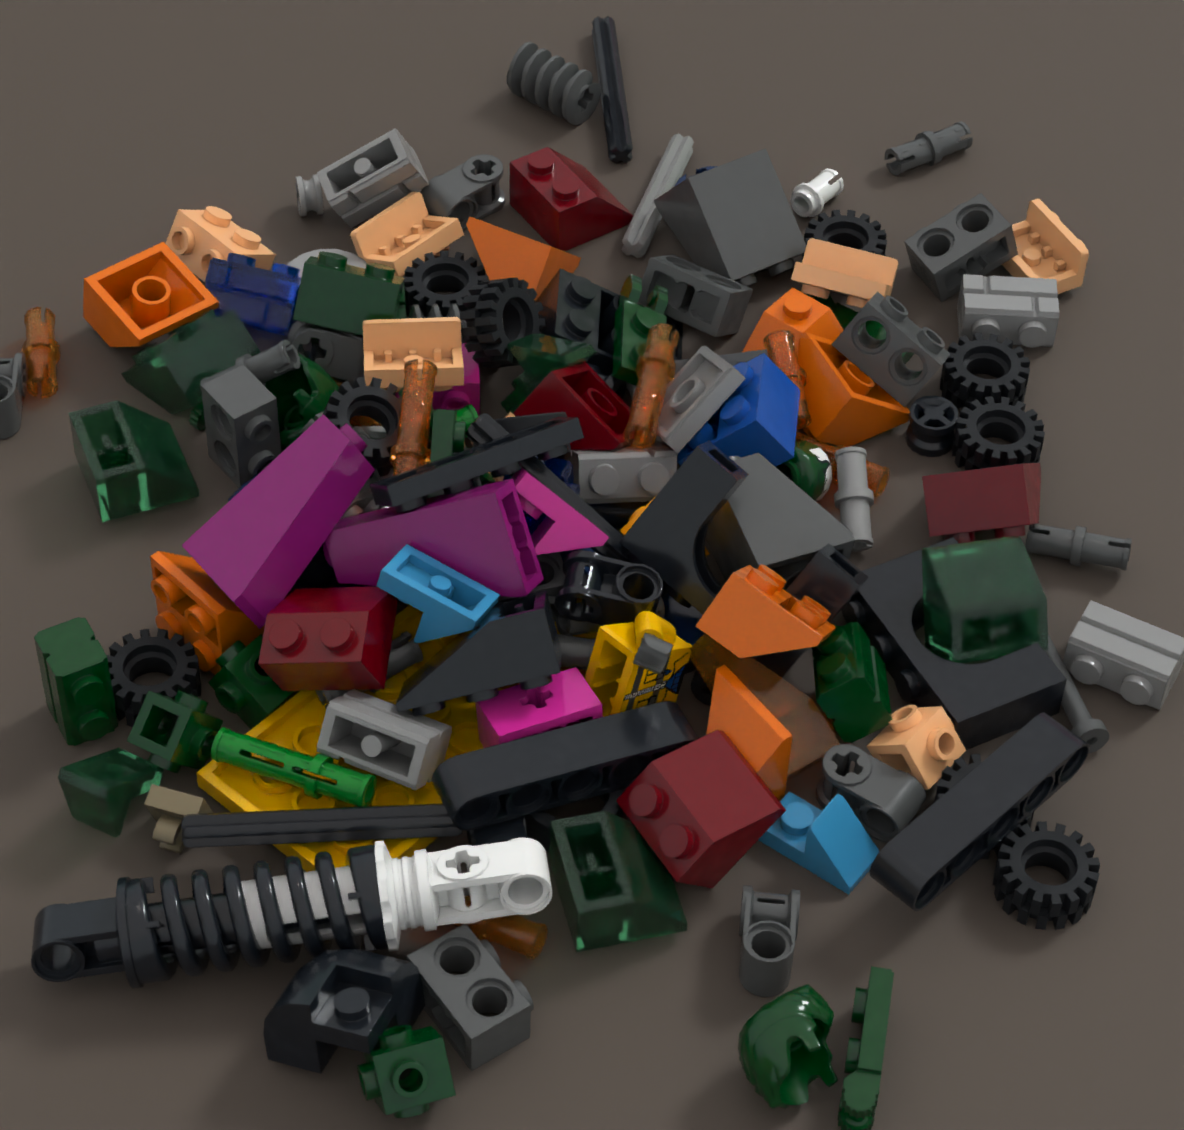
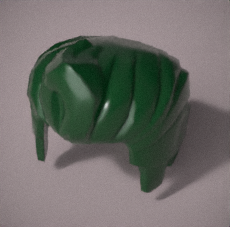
M300 354L301 364L299 369L285 373L265 384V387L277 398L282 451L302 434L305 425L310 419L316 421L315 415L324 412L334 390L337 392L339 390L336 382L320 365Z
M809 984L784 993L763 1005L746 1021L739 1033L738 1051L742 1069L748 1081L755 1086V1092L763 1097L772 1109L777 1107L786 1109L791 1105L797 1106L807 1103L809 1099L808 1085L817 1078L822 1079L828 1087H831L838 1081L831 1066L832 1054L826 1043L834 1013L825 999Z

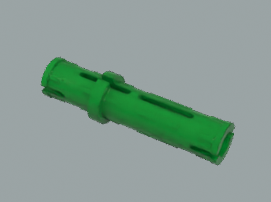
M225 727L218 731L211 748V758L214 761L224 762L261 776L302 788L305 795L315 799H319L324 795L357 807H367L372 802L377 787L376 776L360 773L334 764L333 758L319 753L312 757L274 743L234 732ZM251 753L282 762L284 766L253 757ZM303 769L311 773H315L318 775L334 779L337 781V784L322 778H317L305 774L303 772Z

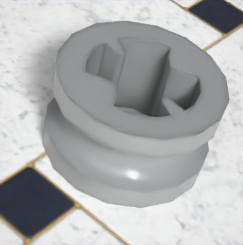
M313 174L310 180H303L301 176H296L295 190L300 217H306L309 211H315L317 215H322L324 211L323 198L317 174Z

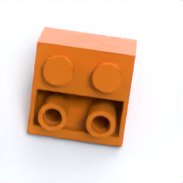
M157 551L150 556L153 574L151 589L156 597L158 615L155 618L156 624L159 629L168 630L169 640L177 633L184 637V645L188 642L192 644L195 655L198 656L199 668L202 671L208 672L210 670L216 675L222 669L216 663V659L238 640L245 646H248L260 634L263 635L265 625L259 629L192 557Z
M760 564L757 569L748 565L733 572L696 624L697 628L739 658L816 647L830 637L836 629V626L827 621L831 613L825 607L805 595L801 601L783 589L787 583L786 580L763 564Z

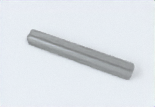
M678 133L671 137L622 239L624 244L622 251L625 255H633L636 258L645 255L662 219V215L657 210L654 200L672 189L678 179L681 178L693 153L692 146L694 141L690 136L683 137Z

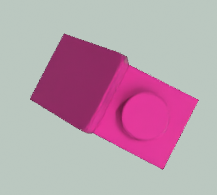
M522 468L515 472L510 478L514 480L522 509L536 520L542 513L547 515L531 535L536 555L603 546L609 539V536L525 469Z

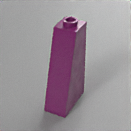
M322 415L181 545L259 629L265 625L267 613L284 600L375 470L361 454L368 447L367 444L347 423L338 429L325 415Z
M513 478L473 487L451 495L443 494L426 498L427 503L425 505L405 512L397 513L395 507H388L342 518L323 543L325 559L329 566L334 568L338 583L376 586L381 570L406 544L500 594V596H526L544 580Z

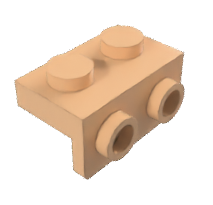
M420 192L409 193L354 229L350 234L358 257L367 263L390 266L395 269L394 276L405 277L407 266L412 267V261L416 258L425 262V254L431 252L434 257L440 256V251H448L449 245L464 235L458 218L429 215Z
M1039 198L1030 201L1026 220L1012 225L1018 255L1002 265L1013 277L1056 279L1058 294L1082 286L1089 255L1085 244L1080 239H1077L1060 221L1057 214L1052 212Z
M207 206L205 210L178 209L165 244L193 274L219 294L229 293L237 271H270L276 254L260 243L261 238L256 233L242 229L231 221L232 216L227 211L214 206Z
M810 238L807 241L802 263L795 262L791 280L802 284L801 292L804 294L828 299L829 293L832 291L848 295L847 305L863 308L877 291L883 297L891 295L899 262L895 258Z
M437 317L363 321L364 378L366 386L370 385L373 377L382 379L380 388L387 390L390 383L397 386L396 392H399L405 384L412 385V387H425L430 391H446L453 386H464L460 318Z

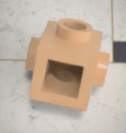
M907 705L892 713V720L888 722L889 725L867 745L873 757L897 770L909 773L921 783L924 789H930L934 784L938 783L942 777V771L947 766L951 768L954 760L960 758L966 751L955 731L952 720L947 716L942 706L917 707L916 705Z

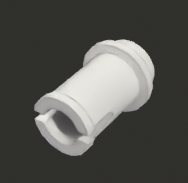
M827 168L821 171L809 183L797 185L793 190L790 201L793 210L802 217H814L820 214L824 204L843 191L844 183L842 177L832 185H829L828 181L839 173Z

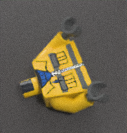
M642 611L635 617L634 622L599 627L585 674V680L602 703L603 717L658 702L672 701L676 703L684 674L696 669L698 656L695 648L690 643L685 642L676 635L675 627L670 622L651 611Z

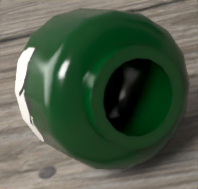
M796 441L794 458L776 466L777 469L815 501L822 499L830 489L833 479L831 462L827 454L813 443Z

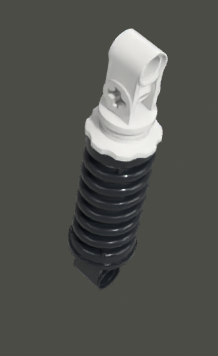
M521 837L505 842L477 846L461 845L448 850L428 853L426 849L414 850L412 857L404 856L398 859V857H391L383 840L376 841L374 845L350 848L345 857L346 866L334 868L332 856L325 851L319 852L315 856V871L303 872L301 860L296 856H290L284 861V875L272 877L270 864L267 861L261 860L253 865L254 879L241 881L237 866L227 865L222 870L223 893L211 894L208 873L203 869L195 870L191 874L193 897L180 899L176 876L171 873L164 874L160 879L162 901L148 903L147 894L155 893L153 877L135 879L121 877L117 881L116 897L71 904H52L43 908L37 914L34 922L31 966L39 977L51 982H65L74 978L125 971L131 988L134 989L141 988L147 983L170 980L176 973L178 962L183 971L192 977L201 976L205 972L209 958L217 970L231 972L238 964L240 951L247 964L254 968L263 967L266 964L271 948H273L275 955L281 962L293 963L300 954L302 943H304L310 956L315 958L324 951L331 949L332 939L336 940L340 949H359L362 944L363 935L366 951L388 949L389 952L397 951L401 930H407V928L415 929L421 926L424 927L426 932L437 930V926L455 923L471 924L483 919L511 915H530L543 910L552 898L547 854L543 845L538 841ZM462 862L466 863V873L461 872ZM470 895L471 906H466L464 896Z

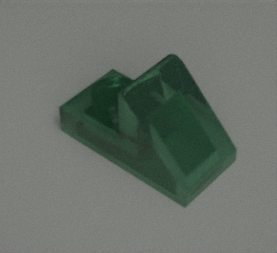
M537 333L508 343V349L525 371L512 381L511 385L514 390L501 402V405L507 413L510 411L513 413L551 371L586 363L596 351L591 344Z
M118 747L61 767L58 780L70 813L76 820L113 837H119L130 800L149 792L151 784L160 786L164 769Z

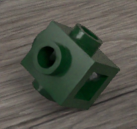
M262 634L248 646H245L240 640L230 646L216 659V663L222 669L208 682L215 690L219 703L227 711L237 714L250 729L266 718L294 692L283 691L259 666Z
M178 690L174 699L148 691L127 742L151 752L147 761L168 771L178 773L181 765L200 770L204 767L206 760L211 757L214 738L224 720L205 712L208 705L207 701L181 690Z
M400 1025L385 1029L383 1034L379 1036V1040L371 1053H364L366 1063L357 1065L358 1077L366 1101L375 1099V1103L385 1115L394 1113L395 1118L417 1116L430 1109L429 1103L456 1095L443 1037L432 1026L412 1031L410 1025Z

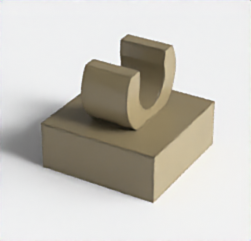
M151 784L144 803L157 822L152 839L160 842V849L181 854L185 847L181 831L183 816L187 814L213 813L204 798Z

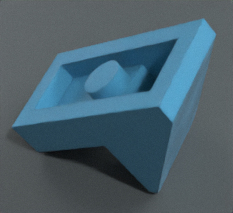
M408 544L381 570L376 587L395 596L401 602L423 612L414 638L415 643H422L474 630L497 604L500 594Z
M789 791L780 801L786 811L762 835L759 841L849 895L870 871L871 865L880 851L845 798L839 793L823 810H820Z

